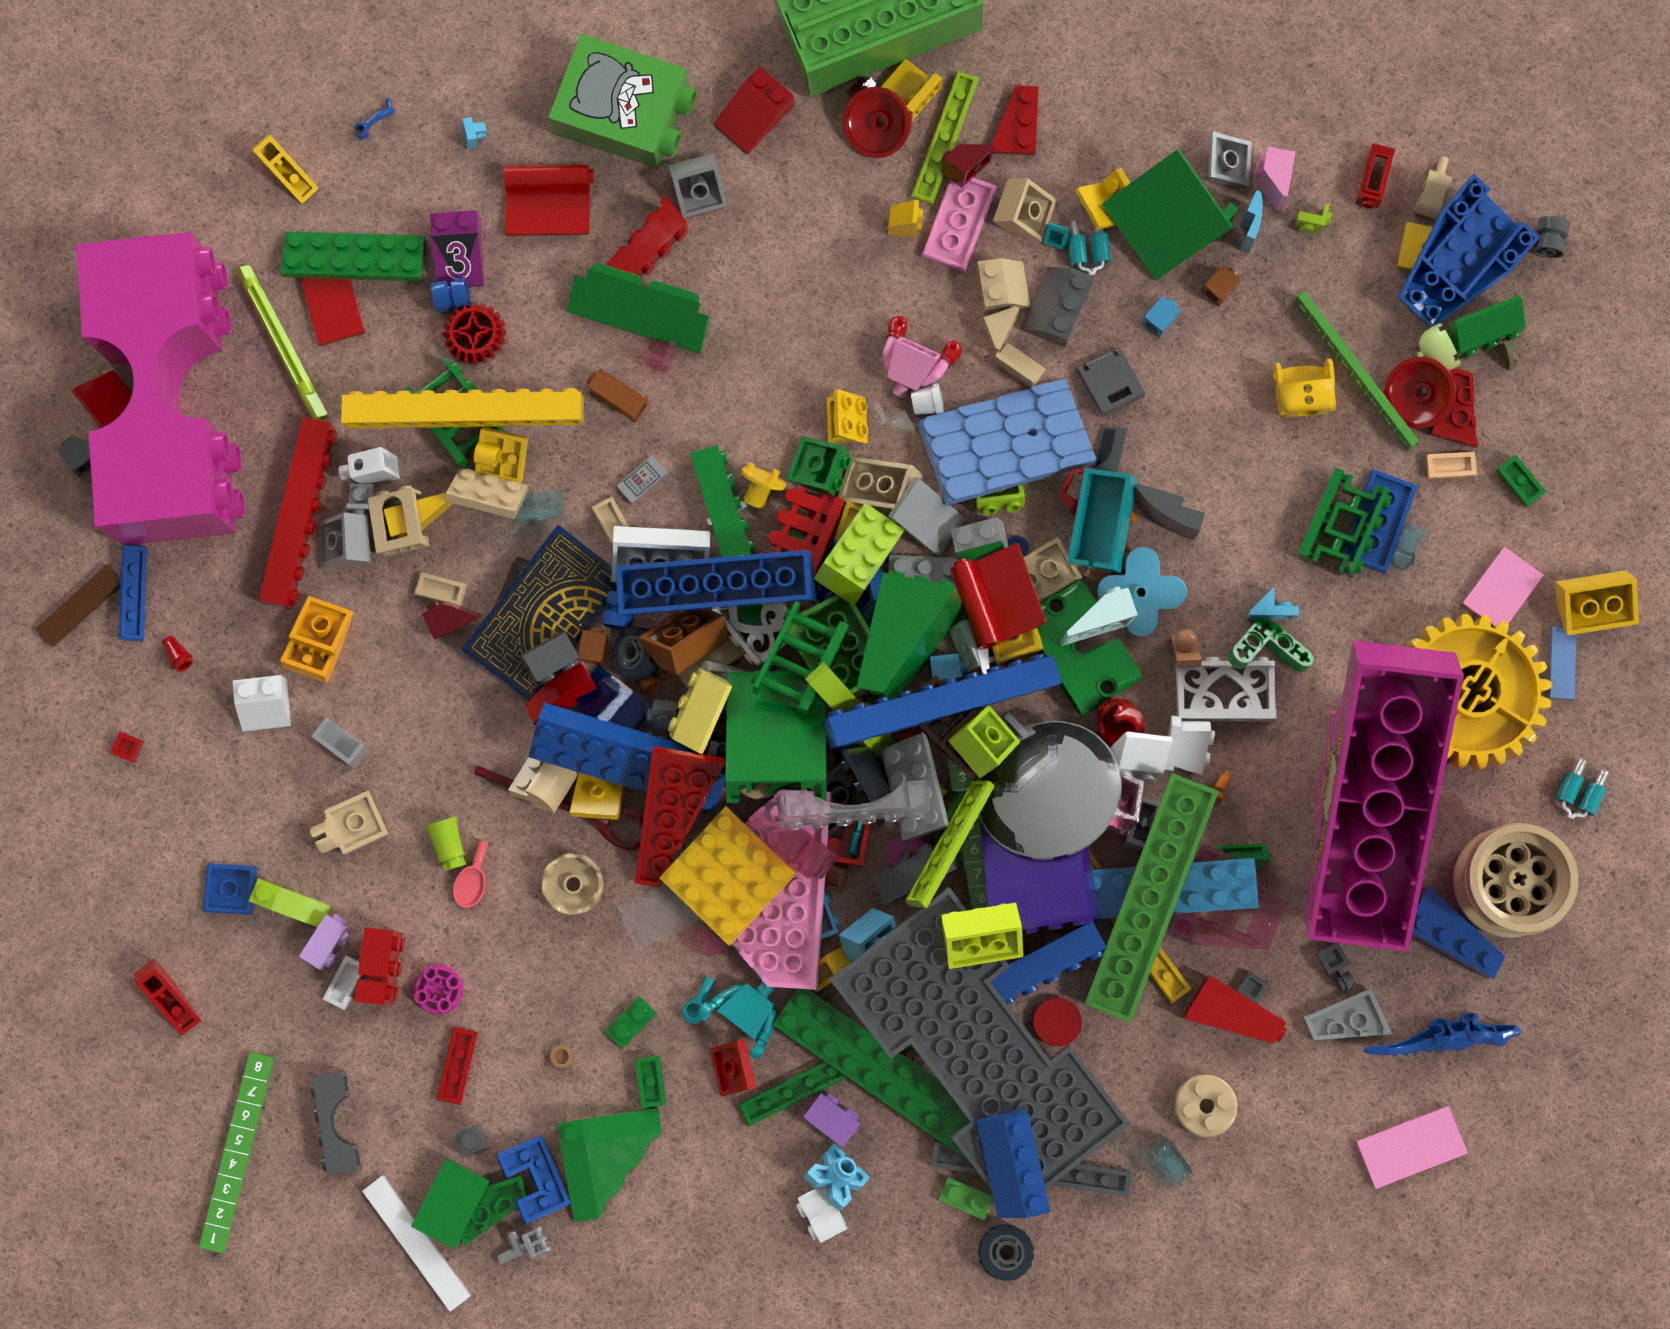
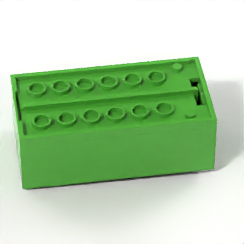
M774 0L778 21L810 98L902 62L905 59H910L981 31L983 23L982 0Z

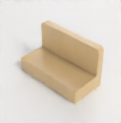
M1008 342L1001 352H997L994 357V364L1029 388L1035 386L1046 371L1044 367Z

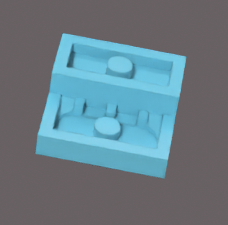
M1258 190L1241 224L1242 227L1249 229L1240 248L1241 251L1247 254L1254 243L1261 224L1263 204L1262 194Z

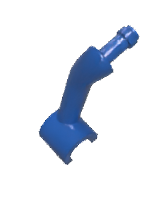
M390 98L385 100L387 109L378 111L364 123L358 122L355 124L354 128L356 130L364 129L362 133L356 134L358 139H366L370 126L394 113L395 110L391 107Z

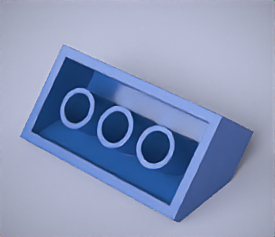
M1023 1108L977 1119V1129L997 1217L1029 1218L1050 1213L1027 1111Z

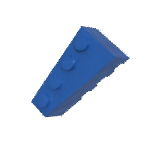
M1430 886L1422 889L1411 937L1486 979L1495 978L1506 956Z

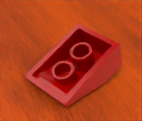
M759 66L742 84L715 121L714 126L748 155L795 106L794 95Z

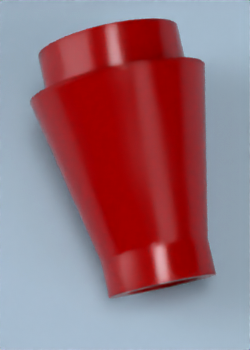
M174 636L165 638L162 641V645L170 667L175 669L176 672H182L191 667L193 664L192 655Z

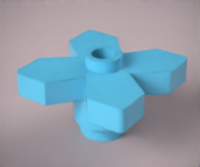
M833 1144L822 1156L824 1165L815 1164L804 1175V1178L814 1188L828 1187V1202L838 1211H841L852 1199L849 1189L858 1191L868 1181L869 1176L860 1167H856L852 1159L845 1157V1153L836 1144Z

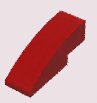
M584 661L547 683L525 706L533 724L536 725L544 703L569 709L578 704L576 698L597 688Z

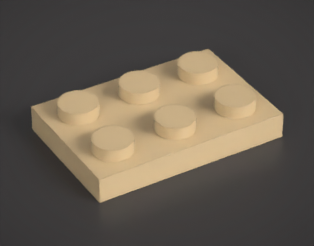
M459 468L446 492L445 501L515 519L528 493V485L498 478L494 475L482 474L471 469Z

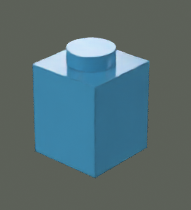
M1162 296L1144 316L1142 324L1158 337H1161L1178 318L1181 310L1178 309L1179 306L1175 301Z
M959 653L930 657L932 678L937 675L942 682L952 678H956V681H961V674H965L964 659H959Z

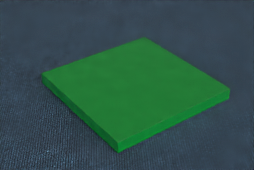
M1179 148L1102 203L1155 280L1161 278L1234 227Z

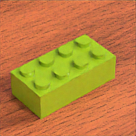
M864 503L813 579L854 606L905 529Z

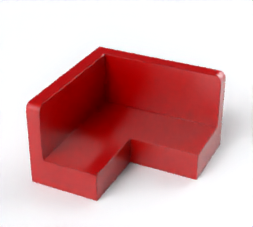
M852 817L846 822L843 839L828 838L826 862L863 868L871 818H865L862 830L863 836L861 837L857 856L851 857L848 854V847L852 837L851 831L855 830L857 817Z

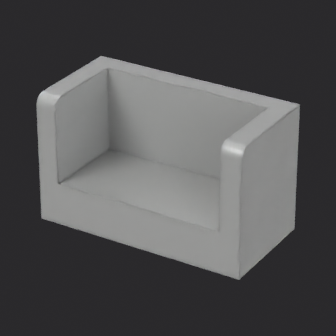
M327 717L311 736L353 768L358 765L369 750V748Z

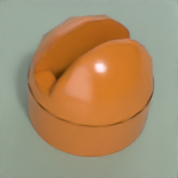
M654 675L646 681H639V685L645 694H650L660 686V681Z

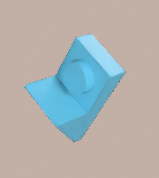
M1273 587L1249 611L1247 619H1258L1260 617L1296 619L1299 616V606H1292L1291 602H1279L1275 606Z

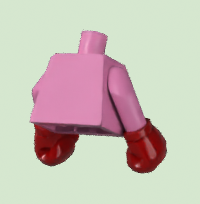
M895 316L888 323L887 341L882 354L885 369L888 371L887 377L896 381L893 393L905 398L909 388L918 390L920 387H928L939 380L944 372L960 359L962 347L960 343L952 340L944 346L942 354H938L905 338L908 329L907 320L903 316Z

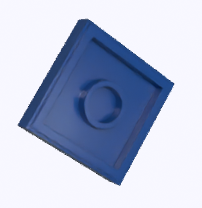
M208 863L203 912L253 915L254 903L249 902V899L256 884L257 866Z

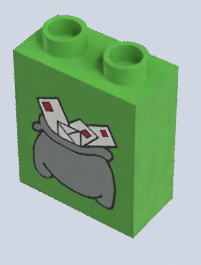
M580 34L548 119L554 135L658 169L663 155L673 158L680 143L681 131L673 128L679 113L687 116L690 115L695 104L697 89L690 87L687 69Z

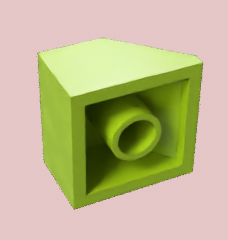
M990 705L983 708L948 740L979 778L997 767L1020 743L1019 739Z

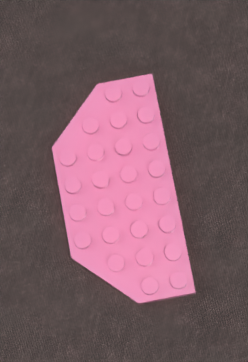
M781 789L745 823L797 873L733 943L738 953L768 987L818 989L830 792H827V802H814L813 791L801 792V790Z

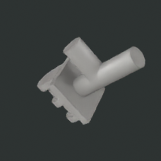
M542 1226L522 1235L523 1244L516 1230L507 1234L512 1249L497 1256L499 1263L504 1264L527 1252L530 1258L533 1259L551 1250V1247H548L545 1242L547 1240L546 1236L543 1237L541 1230H543Z

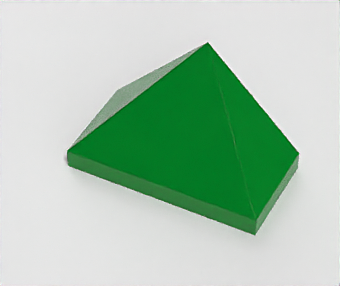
M1266 843L1217 846L1219 860L1255 858L1256 872L1266 866L1270 860Z

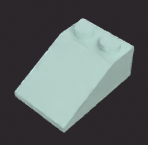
M1115 587L1107 590V594L1066 632L1060 641L1061 646L1129 626L1138 615L1129 588L1121 590L1120 587Z

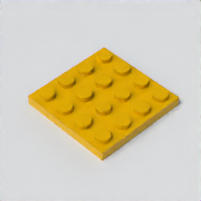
M725 806L664 872L660 879L724 942L731 946L797 873L731 809Z

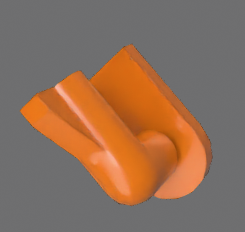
M1227 770L1217 778L1214 786L1219 790L1216 801L1220 803L1226 797L1221 792L1225 791L1230 782V772Z

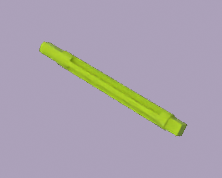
M251 266L239 267L236 274L311 419L321 421L327 418L328 414Z

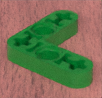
M1268 617L1258 618L1228 654L1229 663L1238 669L1245 668L1264 645L1297 672L1306 671L1314 661L1313 655L1308 649ZM1264 627L1266 630L1261 635L1258 631ZM1247 638L1253 639L1256 642L1257 647L1251 646L1248 643ZM1278 640L1285 642L1287 649L1280 647ZM1243 650L1246 654L1241 659L1238 655Z

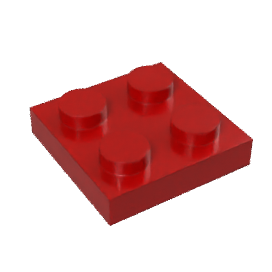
M745 1039L710 1048L721 1097L756 1088L755 1076L751 1068L749 1050Z

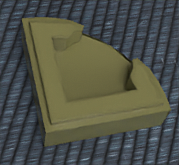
M1512 340L1504 342L1499 351L1508 370L1517 366L1518 360L1513 356L1516 348Z

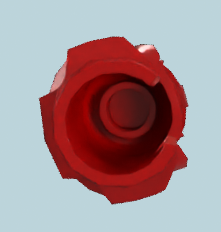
M1111 698L1100 705L1096 715L1099 731L1095 733L1108 747L1114 745L1126 732L1143 734L1145 731L1143 727V714L1130 700Z

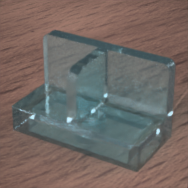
M535 489L534 493L527 494L515 517L516 522L524 524L565 518L562 491L539 492L538 489Z

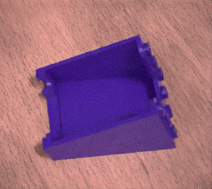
M980 819L988 907L1016 903L1023 934L1038 932V927L1047 926L1048 930L1063 928L1062 923L1071 921L1072 926L1083 925L1094 921V916L1100 915L1088 846L1068 856L1066 854L1053 857L1052 860H1036L1027 856L1015 855L1000 846L989 835Z

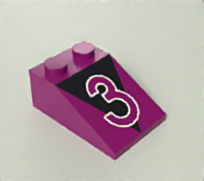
M477 210L431 213V240L436 282L445 280L450 284L452 279L465 277L468 287L484 286L481 218Z

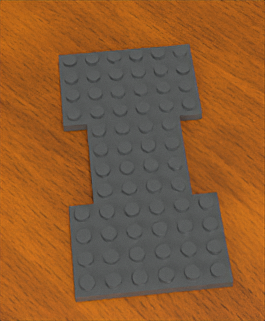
M947 887L931 900L927 908L918 909L834 974L829 980L890 1059L911 1044L970 1120L953 1133L951 1138L990 1189L991 1186L976 1120L1024 1108L1029 1114L1045 1189H1047L1130 1123L1069 1044L1051 1058H1048L991 984L993 979L1010 967L1005 960L949 969L941 915L967 910L950 887Z

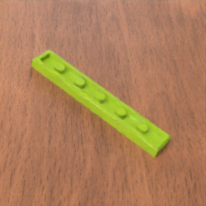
M957 71L911 199L933 206L944 177L940 172L942 167L941 159L946 151L952 150L955 147L979 81L978 77Z
M824 662L805 678L834 711L842 709L843 713L852 711V706L861 704ZM890 734L863 741L878 758L882 756L881 749L897 743Z
M972 781L951 818L949 827H946L905 901L910 907L927 908L994 788L990 781Z

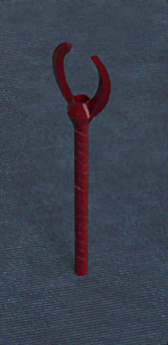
M477 766L474 772L477 776L510 788L514 781L481 766ZM563 799L558 808L570 812L572 803ZM621 807L619 816L633 818L642 828V816L633 809ZM586 818L594 824L608 842L616 847L628 851L640 847V842L625 843L616 838L608 829L611 819Z

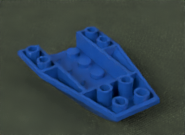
M1475 174L1468 178L1441 210L1397 297L1428 328L1442 323L1508 275L1540 238L1524 222L1515 223L1487 196L1491 189Z

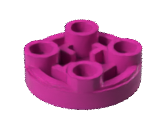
M434 965L425 968L419 974L414 984L415 1001L423 1010L432 1014H445L452 1011L459 1005L464 993L463 982L459 974L454 969L444 965Z

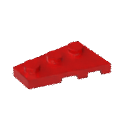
M1015 85L992 142V146H994L993 154L1035 156L1039 86Z
M1454 368L1449 370L1456 386V398L1453 408L1444 420L1432 426L1430 435L1477 448L1478 438H1476L1477 423L1474 412L1473 373Z

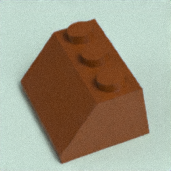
M709 609L675 612L638 637L640 643L658 666L675 675L684 672L689 666L701 660L705 655L729 640L724 615Z

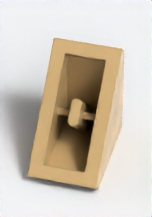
M1016 306L986 316L983 319V326L994 354L1001 352L1019 313V308Z

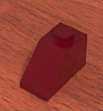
M958 144L954 149L946 151L943 155L940 172L963 188L991 162L994 146L991 144Z
M440 600L426 606L428 611L422 613L434 640L482 617L479 612L451 602L441 604Z

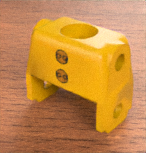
M1331 358L1326 359L1324 367L1296 366L1281 369L1280 363L1274 364L1272 375L1279 416L1289 418L1325 415L1335 411V375Z

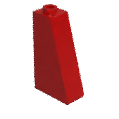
M1211 975L1206 976L1182 1017L1190 1022L1270 1044H1275L1276 1040L1280 1042L1287 1031L1284 1028L1287 1023L1286 1021Z

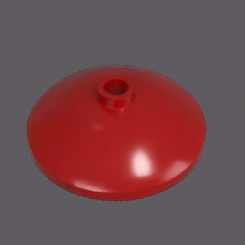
M869 87L856 93L848 102L843 115V128L847 140L856 151L867 157L884 158L896 153L906 143L911 130V116L906 103L897 93L885 87ZM880 116L885 120L884 125L879 123Z
M1413 357L1402 361L1390 372L1385 383L1384 395L1408 427L1421 429L1434 426L1447 417L1455 402L1456 386L1452 374L1441 362L1429 357ZM1422 388H1426L1428 390V394L1426 396H1423L1421 394Z

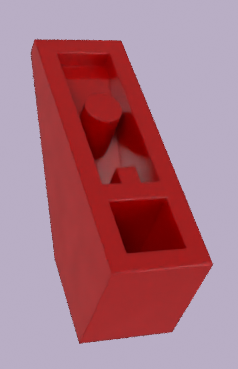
M155 958L134 973L135 984L181 1036L202 1021L171 976Z

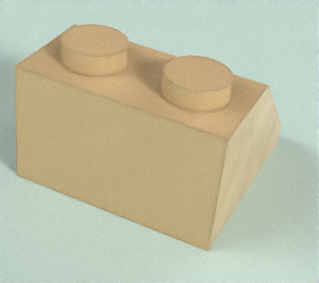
M1028 178L1007 179L993 222L1008 232L1043 242L1046 226L1050 221L1057 199Z
M1004 258L978 261L977 275L984 315L997 313L1014 306L1019 309L1031 307L1023 262Z

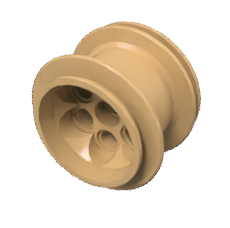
M1510 823L1485 831L1467 843L1460 852L1454 866L1453 890L1459 908L1473 925L1494 936L1516 938L1546 931L1563 919L1572 907L1577 895L1578 871L1570 850L1552 832L1532 824ZM1512 849L1517 850L1520 854L1518 862L1511 859L1510 853ZM1490 861L1498 864L1499 870L1496 874L1492 873L1489 869ZM1534 862L1538 863L1541 869L1540 875H1536L1532 871ZM1516 876L1522 877L1520 884L1513 882ZM1491 885L1498 889L1499 894L1496 899L1489 895ZM1534 887L1541 891L1542 896L1540 900H1536L1532 896ZM1512 899H1516L1520 903L1518 912L1513 911L1510 906Z

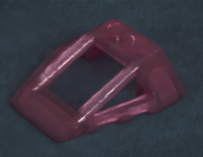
M1202 843L1193 862L1230 860L1232 858L1227 853ZM1257 880L1259 908L1255 910L1247 934L1199 917L1200 912H1176L1172 914L1167 935L1191 945L1268 950L1286 903ZM1197 927L1227 938L1197 934L1195 931Z

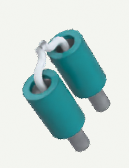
M1071 221L1072 236L1068 237L1070 266L1087 271L1089 275H1095V272L1103 268L1104 264L1111 262L1108 233L1103 232V229H1097L1094 225L1095 234L1091 235L1093 261L1095 265L1100 266L1095 267L1091 271L1089 268L1082 267L1088 264L1085 236L1080 235L1078 221Z
M1578 759L1573 772L1566 773L1555 798L1562 802V808L1568 813L1567 817L1573 820L1575 817L1595 816L1607 790L1603 785L1609 772L1601 769L1595 783H1589L1578 807V810L1583 812V814H1571L1570 809L1566 805L1573 806L1584 781V778L1580 776L1586 764V761L1583 759Z

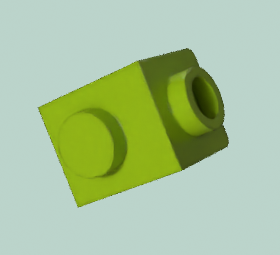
M1330 204L1323 206L1321 215L1299 211L1294 227L1299 228L1304 233H1312L1313 231L1321 233L1325 226H1329L1332 213L1328 212Z

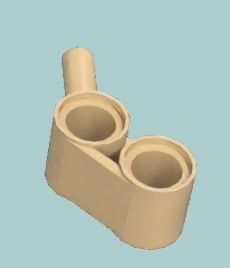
M1442 156L1439 158L1436 171H1428L1422 186L1424 191L1419 194L1415 204L1417 206L1413 210L1414 213L1434 220L1437 219L1443 199L1452 181V177L1445 174L1449 161L1447 157Z

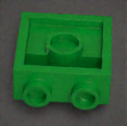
M802 436L786 480L789 483L809 487L813 491L834 496L835 492L842 488L843 478L841 476L844 469H848L851 464L850 452L844 446Z

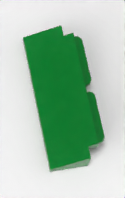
M594 263L591 269L587 268L586 278L574 274L567 308L568 313L697 353L702 352L712 319L708 315L699 313L701 303H699L700 298L698 294L655 280L651 281L648 287L643 286L642 278L639 275L600 263Z

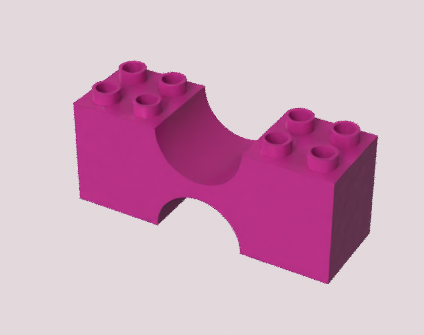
M192 232L77 244L82 338L111 364L130 365L134 377L133 393L123 413L109 425L97 430L88 431L95 527L121 545H136L236 533L235 519L245 518L246 514L243 493L241 490H233L232 473L241 472L242 470L240 448L237 443L229 444L226 432H219L205 418L183 416L179 404L180 387L189 369L203 357L222 351L221 336L231 335L232 325L229 310L227 307H219L218 291L228 289V275L224 262H216L213 249L210 246L203 247Z

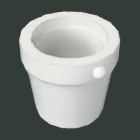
M939 383L911 391L915 415L944 413Z

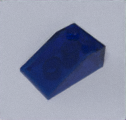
M598 665L590 674L597 689L576 698L578 704L574 707L584 715L638 730L647 719L648 708H652V706Z

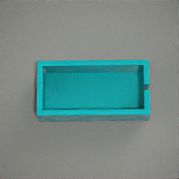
M1084 468L1067 563L1075 567L1094 570L1097 568L1101 571L1121 573L1138 481L1136 477L1132 474Z

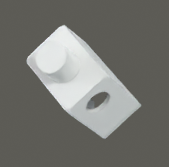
M382 447L351 454L348 456V464L339 466V475L342 480L351 478L360 484L400 479L397 456Z

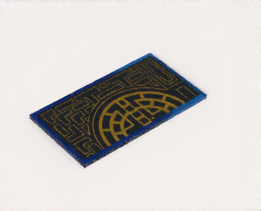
M557 525L461 650L523 696L526 701H529L545 683L532 681L519 655L559 632H565L574 647L582 636V630L586 631L604 608L608 591H617V582H611L612 566L568 533L562 526Z

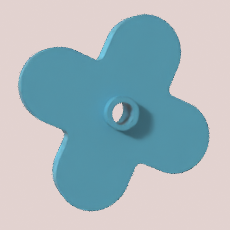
M1138 547L1131 551L1126 559V574H1112L1103 578L1097 589L1098 597L1101 599L1107 594L1106 591L1115 587H1120L1121 590L1129 588L1138 615L1126 627L1136 636L1151 634L1158 626L1159 609L1179 607L1184 603L1188 594L1187 586L1182 579L1176 576L1160 574L1159 557L1154 550L1148 547ZM1139 588L1145 589V596H1140L1137 591Z

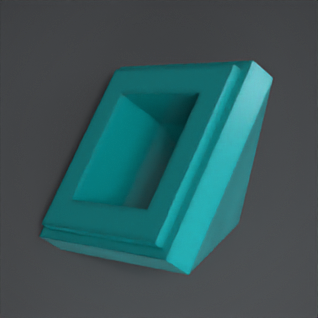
M1048 222L1042 244L1065 250L1070 228Z

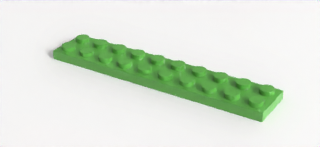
M1174 773L1171 774L1085 1005L1127 1022H1132L1218 796V790Z

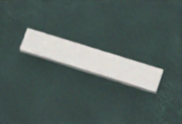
M384 1175L362 1191L450 1312L471 1296L428 1235L411 1227L415 1217Z

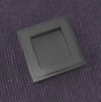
M1247 971L1235 991L1258 1004L1270 984Z

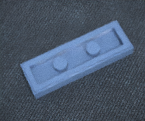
M1550 627L1549 681H1551L1552 688L1548 689V699H1575L1577 634L1567 636L1564 627Z

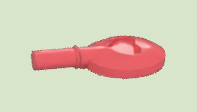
M479 840L474 859L472 860V866L464 868L455 880L453 888L454 898L457 904L463 908L475 906L485 893L486 877L481 866L489 844L488 842Z

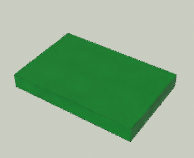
M446 1158L411 1227L456 1249L490 1180Z

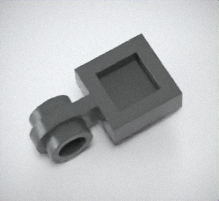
M1335 943L1315 954L1327 976L1337 972L1338 976L1335 978V982L1341 991L1352 989V985L1355 984L1354 978L1349 971L1344 972L1342 969L1351 963L1339 943Z

